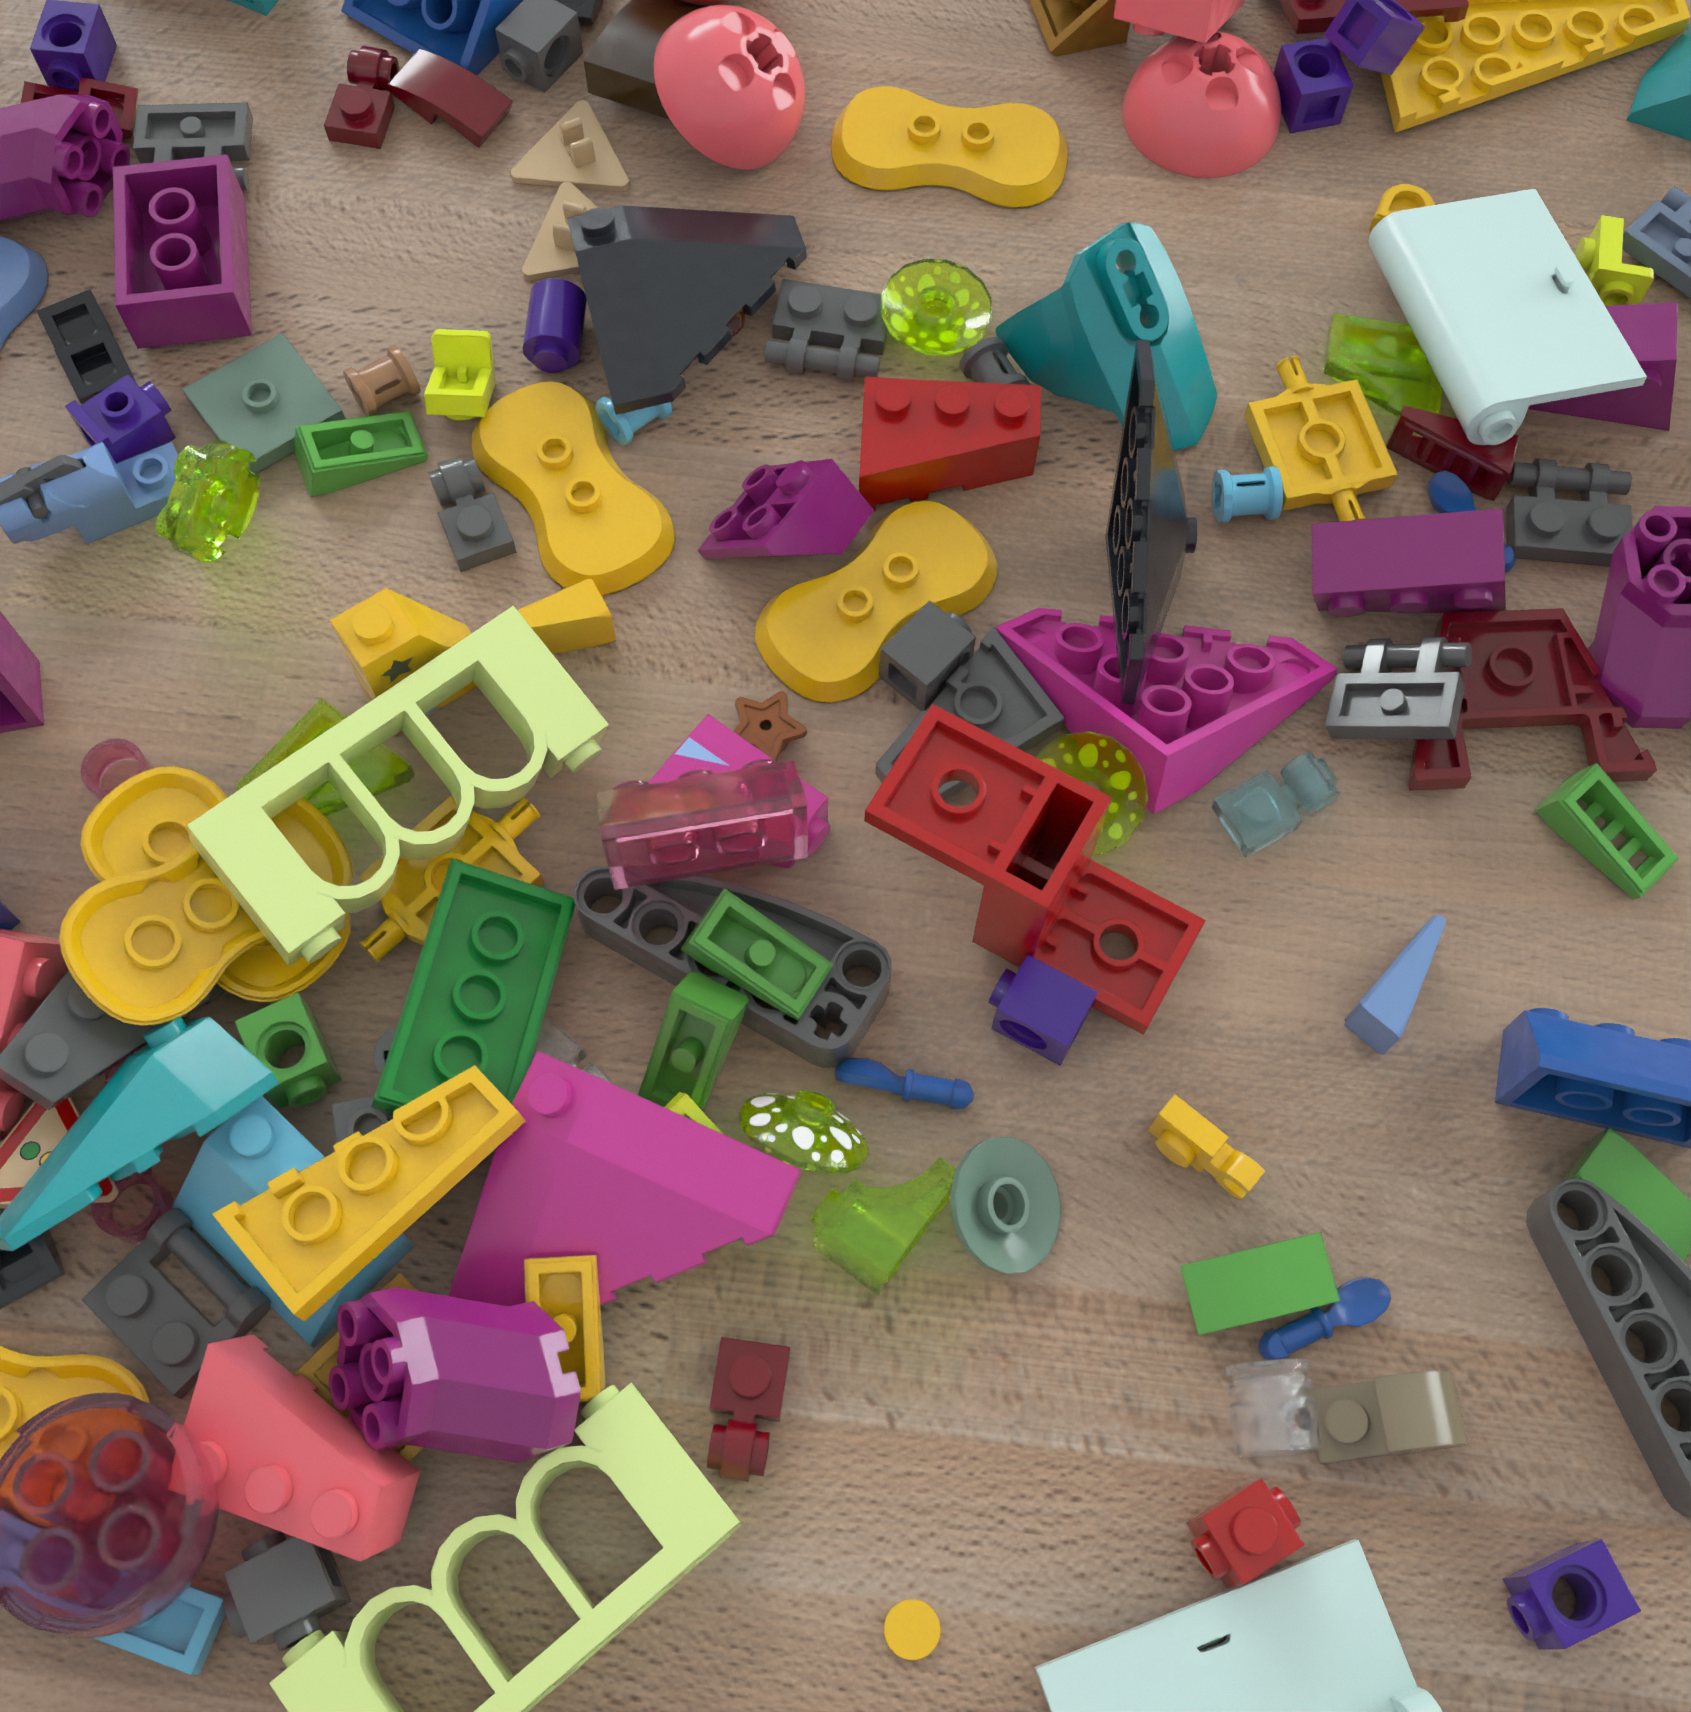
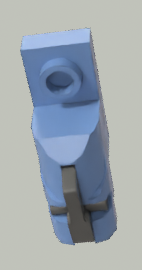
M100 442L71 455H59L47 462L32 465L30 468H21L16 474L13 473L0 478V525L14 544L22 541L32 542L73 526L77 528L86 544H89L191 503L199 498L172 442L117 464L104 443Z

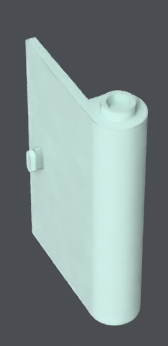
M1536 189L1397 211L1383 218L1371 231L1369 247L1470 442L1477 445H1497L1507 441L1522 424L1529 405L1643 386L1647 377Z
M1356 1539L1253 1579L1243 1586L1233 1587L1034 1667L1050 1712H1443L1428 1691L1417 1687L1360 1542ZM1227 1635V1639H1226L1224 1642L1219 1643V1644H1217V1645H1215V1646H1212V1647H1210V1648H1207V1649H1205V1650H1201V1651L1198 1650V1649L1204 1648V1647H1206V1646H1209V1645H1211V1644H1214V1643H1216V1642L1221 1641V1640L1224 1638V1636Z

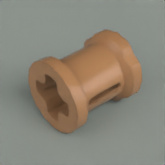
M396 345L387 348V356L358 371L352 367L343 371L350 391L366 416L377 415L378 407L405 393L415 396L421 392L410 364Z

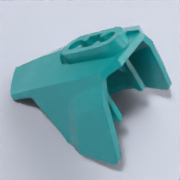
M1132 222L1119 224L1074 255L1063 285L1060 288L1026 306L996 327L997 337L1002 338L1009 354L1030 381L1049 390L1054 395L1071 398L1111 411L1117 416L1122 427L1136 340H1149L1174 450L1196 445L1210 421L1217 399V391L1210 366L1179 277L1164 246L1151 226Z

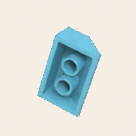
M261 1096L226 1120L204 1141L172 1207L180 1209L193 1222L192 1227L251 1287H258L271 1300L270 1306L314 1348L337 1325L339 1307L346 1302L359 1300L365 1296L415 1245L402 1233L305 1322L296 1317L212 1215L234 1201L242 1205L270 1189L267 1182L290 1169L295 1168L300 1172L325 1158Z

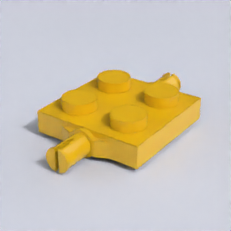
M1292 356L1291 360H1289V357H1286L1276 365V370L1280 375L1285 391L1276 397L1249 402L1244 414L1264 468L1277 466L1280 471L1283 485L1282 511L1318 503L1333 504L1339 521L1365 520L1366 518L1362 513L1356 496L1392 487L1398 474L1358 380L1332 385L1308 383L1299 357Z
M453 796L448 797L412 830L416 832L433 831L446 825L456 815V802ZM524 797L496 822L489 817L476 813L472 809L464 836L449 852L431 860H408L399 857L397 871L391 888L379 900L388 919L363 941L359 942L361 947L374 961L379 963L383 957L406 937L413 942L423 945L451 859L541 887L544 884L542 875L519 854L514 840L537 819L541 818L538 810L532 804H529V801ZM383 856L358 877L361 883L370 879L381 868Z

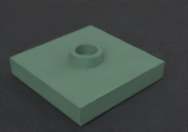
M283 333L182 389L191 406L246 479L294 452L296 426L345 420L340 406Z

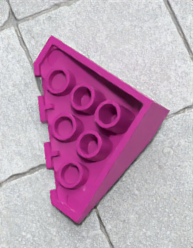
M1037 608L995 627L1064 716L1063 724L1083 747L1089 742L1096 744L1099 751V759L1096 764L1110 780L1113 774L1122 770L1132 772L1133 779L1128 789L1121 790L1129 796L1132 792L1137 791L1139 797L1135 800L1152 814L1171 806L1201 789L1335 678L1338 669L1293 638L1269 635L1267 644L1263 647L1255 644L1236 645L1234 642H1230L1231 631L1184 625L1182 636L1177 637L1171 634L1160 633L1135 704L1128 705L1121 702L1113 616L1100 615L1098 626L1092 627L1082 623L1066 624V622H1061L1062 610ZM1106 738L1108 744L1105 746L1101 745L1100 739ZM1118 749L1125 751L1127 761H1122L1118 758ZM1105 759H1108L1110 761V765L1108 767L1104 764Z
M537 1051L512 1103L526 1122L495 1150L448 1296L503 1306L526 1303L524 1259L597 1255L600 1307L618 1300L615 1290L648 1276H652L654 1282L660 1283L707 1264L708 1261L705 1253L741 1238L745 1245L751 1246L773 1237L803 1171L601 1078Z

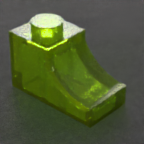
M939 1157L921 1175L900 1185L884 1188L867 1187L854 1178L843 1194L833 1188L822 1200L811 1217L810 1222L817 1226L813 1232V1247L879 1296L950 1199L956 1168Z

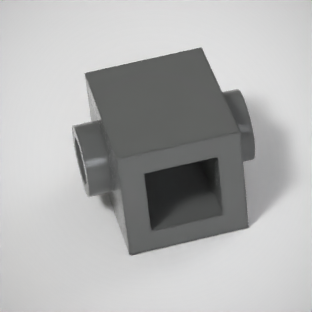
M282 1532L267 1536L245 1548L241 1552L244 1562L223 1573L230 1590L229 1594L223 1596V1606L228 1621L236 1635L240 1638L247 1635L250 1644L271 1645L276 1642L279 1651L294 1647L314 1631H322L318 1619L351 1602L332 1552L296 1537L286 1540Z

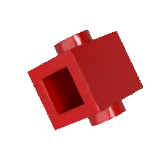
M1262 1478L1242 1486L1186 1523L1195 1537L1191 1541V1546L1199 1562L1213 1580L1217 1581L1221 1578L1226 1588L1247 1584L1305 1545L1295 1530L1301 1525V1521L1292 1503L1278 1487L1274 1486L1269 1490Z

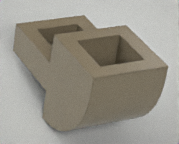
M1426 1371L1374 1377L1373 1381L1306 1391L1320 1464L1326 1465L1389 1455L1401 1456L1469 1446L1454 1375L1450 1371Z

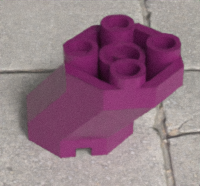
M60 94L0 108V224L53 211L66 215L79 214L88 218L95 217L99 213L104 199L113 188V167L130 164V150L127 145L122 144L123 132L108 101L91 95Z
M1654 506L1639 519L1637 524L1620 540L1613 550L1595 639L1589 646L1588 651L1602 672L1597 679L1610 701L1617 707L1624 709L1628 716L1625 722L1632 728L1681 729L1691 719V507Z
M395 1287L368 1293L359 1300L346 1302L339 1307L337 1313V1325L340 1334L337 1353L338 1366H334L330 1371L329 1389L334 1405L339 1410L349 1409L351 1421L363 1433L368 1445L372 1449L382 1451L405 1444L519 1463L552 1452L551 1450L572 1443L581 1389L576 1371L562 1373L557 1353L569 1350L564 1329L534 1301L513 1306H503Z

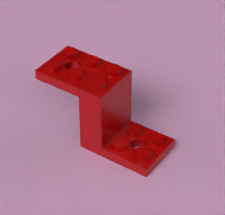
M934 704L928 709L865 809L864 821L984 885L972 942L1018 967L1022 965L1028 954L1098 991L1092 1005L1093 1008L1143 1035L1206 921L1091 860L1112 797ZM950 781H963L975 790L977 798L967 806L955 807L947 804L941 798L939 789ZM1108 933L1123 934L1133 943L1135 954L1126 960L1112 959L1103 952L1100 947V939Z

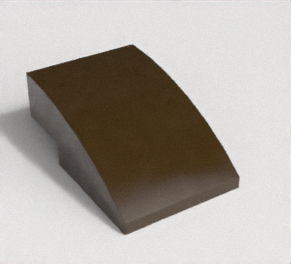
M631 0L609 22L584 59L588 93L670 120L662 106L655 84L654 55L656 47L663 33L674 22L686 14L708 7V5H694L680 0Z

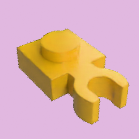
M1176 1094L1163 1107L1148 1129L1157 1138L1155 1141L1157 1148L1169 1160L1184 1168L1191 1165L1200 1173L1205 1169L1223 1189L1240 1201L1265 1172L1252 1158L1228 1145L1226 1141L1229 1137Z

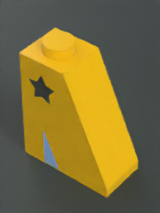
M388 588L381 590L330 619L331 625L361 689L370 702L472 634L466 624ZM472 681L425 713V716H429L477 687L476 684Z

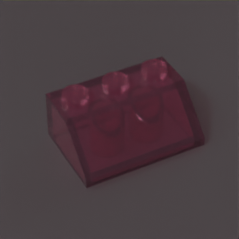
M760 759L745 764L741 769L713 773L709 770H693L683 773L677 780L653 784L642 780H631L614 786L610 791L597 793L601 840L615 890L808 857L807 801L794 760L778 763L772 759Z

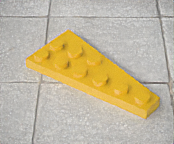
M1467 0L1469 7L1465 19L1458 22L1445 23L1444 16L1418 17L1416 19L1425 26L1424 30L1393 74L1381 73L1394 132H1400L1682 34L1690 19L1685 0Z

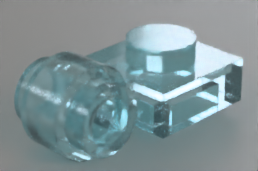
M1307 752L1293 759L1280 771L1281 776L1285 780L1281 787H1279L1270 772L1266 770L1214 799L1211 808L1245 858L1297 830L1302 819L1296 809L1304 807L1308 814H1313L1331 804L1340 795L1335 786L1338 778L1323 758L1316 759L1312 752Z

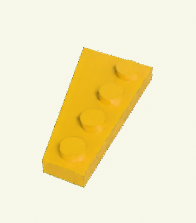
M474 1065L396 1109L393 1112V1119L364 1136L359 1131L333 1145L335 1152L300 1172L295 1168L290 1169L267 1182L270 1189L242 1205L234 1201L212 1215L290 1311L305 1322L526 1121Z

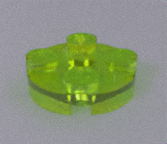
M225 440L211 441L201 449L193 445L185 447L177 456L174 464L176 480L171 489L167 505L158 515L156 521L157 534L169 540L176 551L197 561L212 562L223 556L227 551L218 546L224 542L229 534L236 538L241 537L253 516L258 501L260 476L250 472L249 462H256L254 455Z

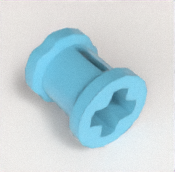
M604 396L596 401L595 405L596 413L602 425L611 437L622 446L629 444L633 439V433L656 417L664 420L672 414L671 402L618 415L615 414L612 398L609 399Z
M1277 466L1265 467L1262 473L1230 475L1227 470L1215 471L1212 480V507L1215 520H1218L1219 523L1229 522L1232 516L1263 514L1267 520L1280 517L1283 504V485Z

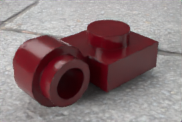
M362 46L359 51L352 50L347 61V77L350 84L357 86L338 84L324 123L329 141L381 149L395 109L391 92L385 90H387L388 84L399 72L397 58L389 56L386 49Z
M721 1337L709 1408L711 1412L733 1415V1420L729 1419L727 1426L713 1425L707 1459V1468L720 1470V1478L749 1482L750 1475L764 1477L770 1432L757 1431L755 1419L780 1422L790 1347Z

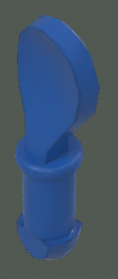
M1448 471L1437 472L1428 482L1427 493L1432 506L1439 513L1477 511L1473 501V494L1456 474ZM1504 543L1506 573L1514 567L1516 558L1511 546L1508 547Z
M848 1058L835 1066V1077L838 1081L886 1090L901 1095L904 1102L912 1099L950 1106V1109H964L974 1099V1092L970 1084L957 1078L951 1080L914 1073L913 1069H907L906 1076H898L881 1062L869 1058Z
M1371 1277L1349 1280L1337 1288L1341 1300L1330 1303L1326 1310L1322 1311L1319 1307L1311 1308L1308 1314L1276 1330L1271 1328L1266 1331L1259 1340V1353L1264 1359L1272 1362H1281L1289 1359L1290 1354L1321 1338H1331L1333 1336L1332 1328L1335 1326L1360 1327L1373 1322L1387 1310L1391 1301L1390 1289L1381 1280Z

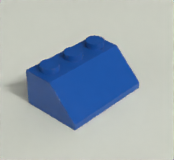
M344 0L341 12L413 54L422 49L448 59L478 75L500 53L495 28L523 0Z
M1534 1008L1529 1011L1524 1010L1503 1030L1495 1103L1604 1129L1610 1127L1617 1132L1691 1149V1040L1667 1038L1658 1041L1636 1036L1632 1028L1621 1024L1600 1023L1592 1026L1570 1021L1566 1013L1555 1009Z

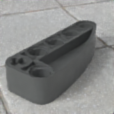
M595 867L586 871L577 880L574 887V902L585 932L594 940L675 986L688 973L698 972L746 995L749 1002L741 1024L813 1065L822 1068H835L838 1063L851 1058L887 999L892 971L891 958L887 950L877 941L831 918L790 901L748 887L704 876L639 867ZM724 888L834 964L798 1020L777 1008L766 1009L759 1006L754 1001L755 995L722 976L710 977L704 975L699 971L702 964L680 950L713 900ZM604 896H613L621 900L620 905L609 913L599 914L591 910L592 905ZM666 926L677 932L670 942L663 945H653L644 940L646 935L657 927ZM855 967H866L875 972L878 979L869 986L859 987L847 981L844 975ZM828 1022L839 1024V1037L831 1032L828 1040L817 1037V1025L826 1029Z
M1583 1179L1565 1180L1535 1199L1527 1210L1526 1219L1530 1236L1664 1498L1674 1510L1683 1516L1691 1517V1269L1638 1217L1601 1188ZM1558 1202L1566 1204L1575 1212L1579 1222L1578 1230L1569 1228L1559 1218L1557 1211ZM1592 1265L1602 1269L1610 1278L1612 1285L1611 1295L1604 1294L1593 1283L1591 1277ZM1627 1330L1636 1334L1643 1342L1646 1350L1644 1362H1640L1629 1352L1625 1342ZM1663 1397L1672 1401L1678 1409L1680 1415L1678 1430L1669 1426L1663 1418L1661 1412Z

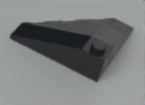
M621 205L608 209L594 208L582 215L567 218L615 414L618 415L673 402L686 388L685 380L680 375L697 357L699 363L708 365L732 339L731 330L727 327L732 319L742 309L744 314L753 316L776 291L775 281L771 278L785 263H787L788 268L794 270L800 266L807 258V253L794 216Z
M1136 340L1105 534L1121 702L1128 705H1134L1181 577L1185 553H1194L1197 544L1196 517H1187L1183 485L1149 340Z

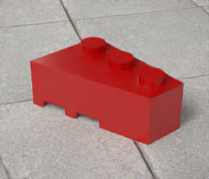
M865 377L859 471L860 494L876 512V505L906 498H909L910 503L928 500L929 493L962 486L963 491L1033 475L1041 434V386Z

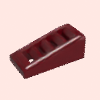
M1403 405L1388 437L1386 448L1435 474L1441 471L1454 473L1467 485L1471 493L1495 501L1512 471L1519 435L1514 434L1507 441L1497 445H1477L1468 440L1458 419ZM1413 432H1415L1423 437L1414 436L1412 434Z

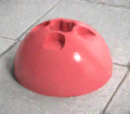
M716 5L700 8L686 14L674 22L661 36L654 55L655 84L662 106L679 133L703 155L731 168L744 170L758 169L778 159L795 137L805 107V80L802 67L793 46L782 31L765 17L746 8Z
M1217 31L1206 43L1175 36L1155 48L1135 71L1123 100L1122 117L1126 132L1133 144L1155 164L1185 176L1217 178L1233 175L1250 168L1270 151L1280 127L1281 97L1278 83L1271 67L1264 57L1243 39L1221 31Z

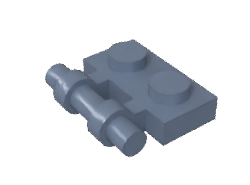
M1674 186L1668 191L1661 202L1659 200L1654 202L1624 231L1622 250L1646 267L1652 268L1654 273L1689 298H1691V197Z

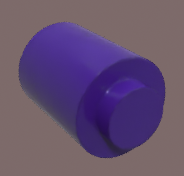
M550 278L538 281L530 290L522 350L527 360L542 371L558 373L575 366L580 359L587 298L579 286L563 279Z

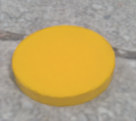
M915 1599L904 1600L897 1603L888 1612L884 1622V1637L888 1647L897 1656L906 1660H919L928 1656L939 1642L941 1628L938 1616L925 1602Z

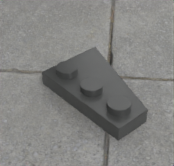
M994 627L981 640L979 649L964 666L960 665L947 680L946 687L931 703V705L934 704L1024 752L1060 731L1065 720L1064 716ZM930 706L925 711L921 710L876 763L875 774L881 783L888 775ZM950 781L939 789V794L945 801L968 787L969 784L963 781Z
M68 971L0 1054V1079L46 1109L51 1110L118 1065L123 1058L146 1044L147 1042L143 1035L157 1024L143 1026L129 1024L108 1015L87 997L72 977L70 971ZM216 983L208 995L196 1007L181 1016L182 1019L204 1004H209L224 994L226 990Z

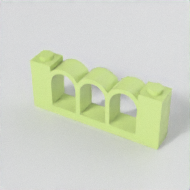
M512 606L189 823L187 829L190 843L288 966L302 957L308 963H312L328 953L341 941L342 938L337 932L344 927L345 913H358L377 904L390 890L397 871L399 857L408 860H431L449 852L464 836L473 806L482 809L504 808L520 801L534 787L541 767L550 778L566 767L573 774L580 771L603 751L598 744H600L609 724L517 609ZM473 681L520 739L527 753V765L521 772L503 779H489L475 774L461 761L425 716V713ZM402 730L450 790L456 802V815L446 825L433 831L416 832L401 827L388 816L349 765ZM327 780L376 840L383 854L381 868L370 879L357 885L337 886L323 881L311 871L271 820Z
M632 1382L621 1391L615 1385H611L595 1396L580 1412L585 1421L574 1431L585 1446L558 1448L538 1459L524 1476L516 1498V1519L500 1514L479 1516L455 1528L439 1547L431 1570L432 1589L417 1585L390 1588L366 1603L353 1619L349 1632L331 1631L325 1636L321 1630L314 1631L283 1656L282 1661L287 1669L269 1684L288 1712H404L383 1682L375 1664V1644L381 1628L393 1613L408 1605L423 1604L429 1606L443 1619L495 1692L474 1712H529L738 1531L742 1525ZM589 1467L607 1474L663 1547L662 1550L597 1606L549 1543L540 1524V1505L545 1490L556 1477L575 1468ZM504 1534L517 1537L527 1546L580 1618L575 1625L515 1676L468 1613L459 1594L458 1575L464 1558L479 1542L490 1536Z

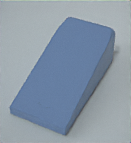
M1440 914L1437 917L1434 915L1344 1019L1346 1021L1344 1026L1382 1055L1401 1038L1447 921Z

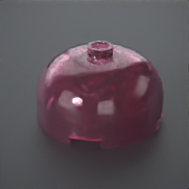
M93 1393L61 1401L41 1411L19 1427L16 1432L20 1436L0 1459V1604L19 1621L37 1630L72 1638H97L122 1633L142 1625L167 1609L182 1595L198 1575L212 1547L218 1523V1485L214 1482L211 1468L198 1444L200 1442L182 1422L164 1410L139 1400L134 1396L120 1393ZM176 1452L184 1471L186 1496L168 1489L172 1479V1464Z

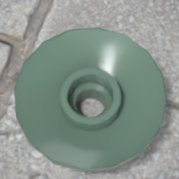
M1011 1136L987 1138L967 1150L955 1170L950 1194L953 1225L964 1249L982 1267L999 1274L1030 1271L1046 1259L1058 1236L1061 1218L1059 1190L1048 1163L1031 1145Z

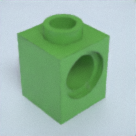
M299 993L235 1021L245 1048L269 1068L278 1080L279 1084L265 1094L280 1109L288 1105L295 1108L311 1104L327 1093V1087L342 1081L316 1017ZM297 1045L305 1046L304 1055L296 1065L285 1069L278 1068L279 1059L288 1048Z

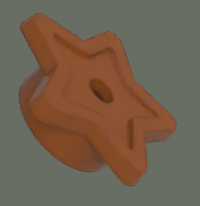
M784 691L776 693L764 702L739 697L735 701V708L740 723L733 732L776 762L779 754L788 746L790 741L807 735L806 727L788 715V696ZM768 722L771 724V728L769 730H762L760 725Z

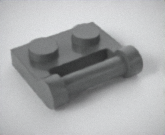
M175 1208L158 1218L150 1227L147 1237L81 1300L173 1396L182 1399L196 1385L207 1345L213 1342L245 1336L267 1314L271 1307V1300L258 1287L248 1289L192 1232L193 1222L180 1209ZM171 1253L227 1309L225 1316L216 1325L158 1268Z

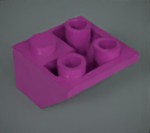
M833 459L807 462L800 460L794 463L771 466L765 464L756 468L747 476L742 484L744 491L732 507L722 511L709 526L711 534L697 551L704 559L842 554L874 510Z

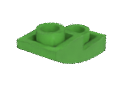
M1322 1232L1180 1266L1198 1335L1299 1312L1341 1300Z

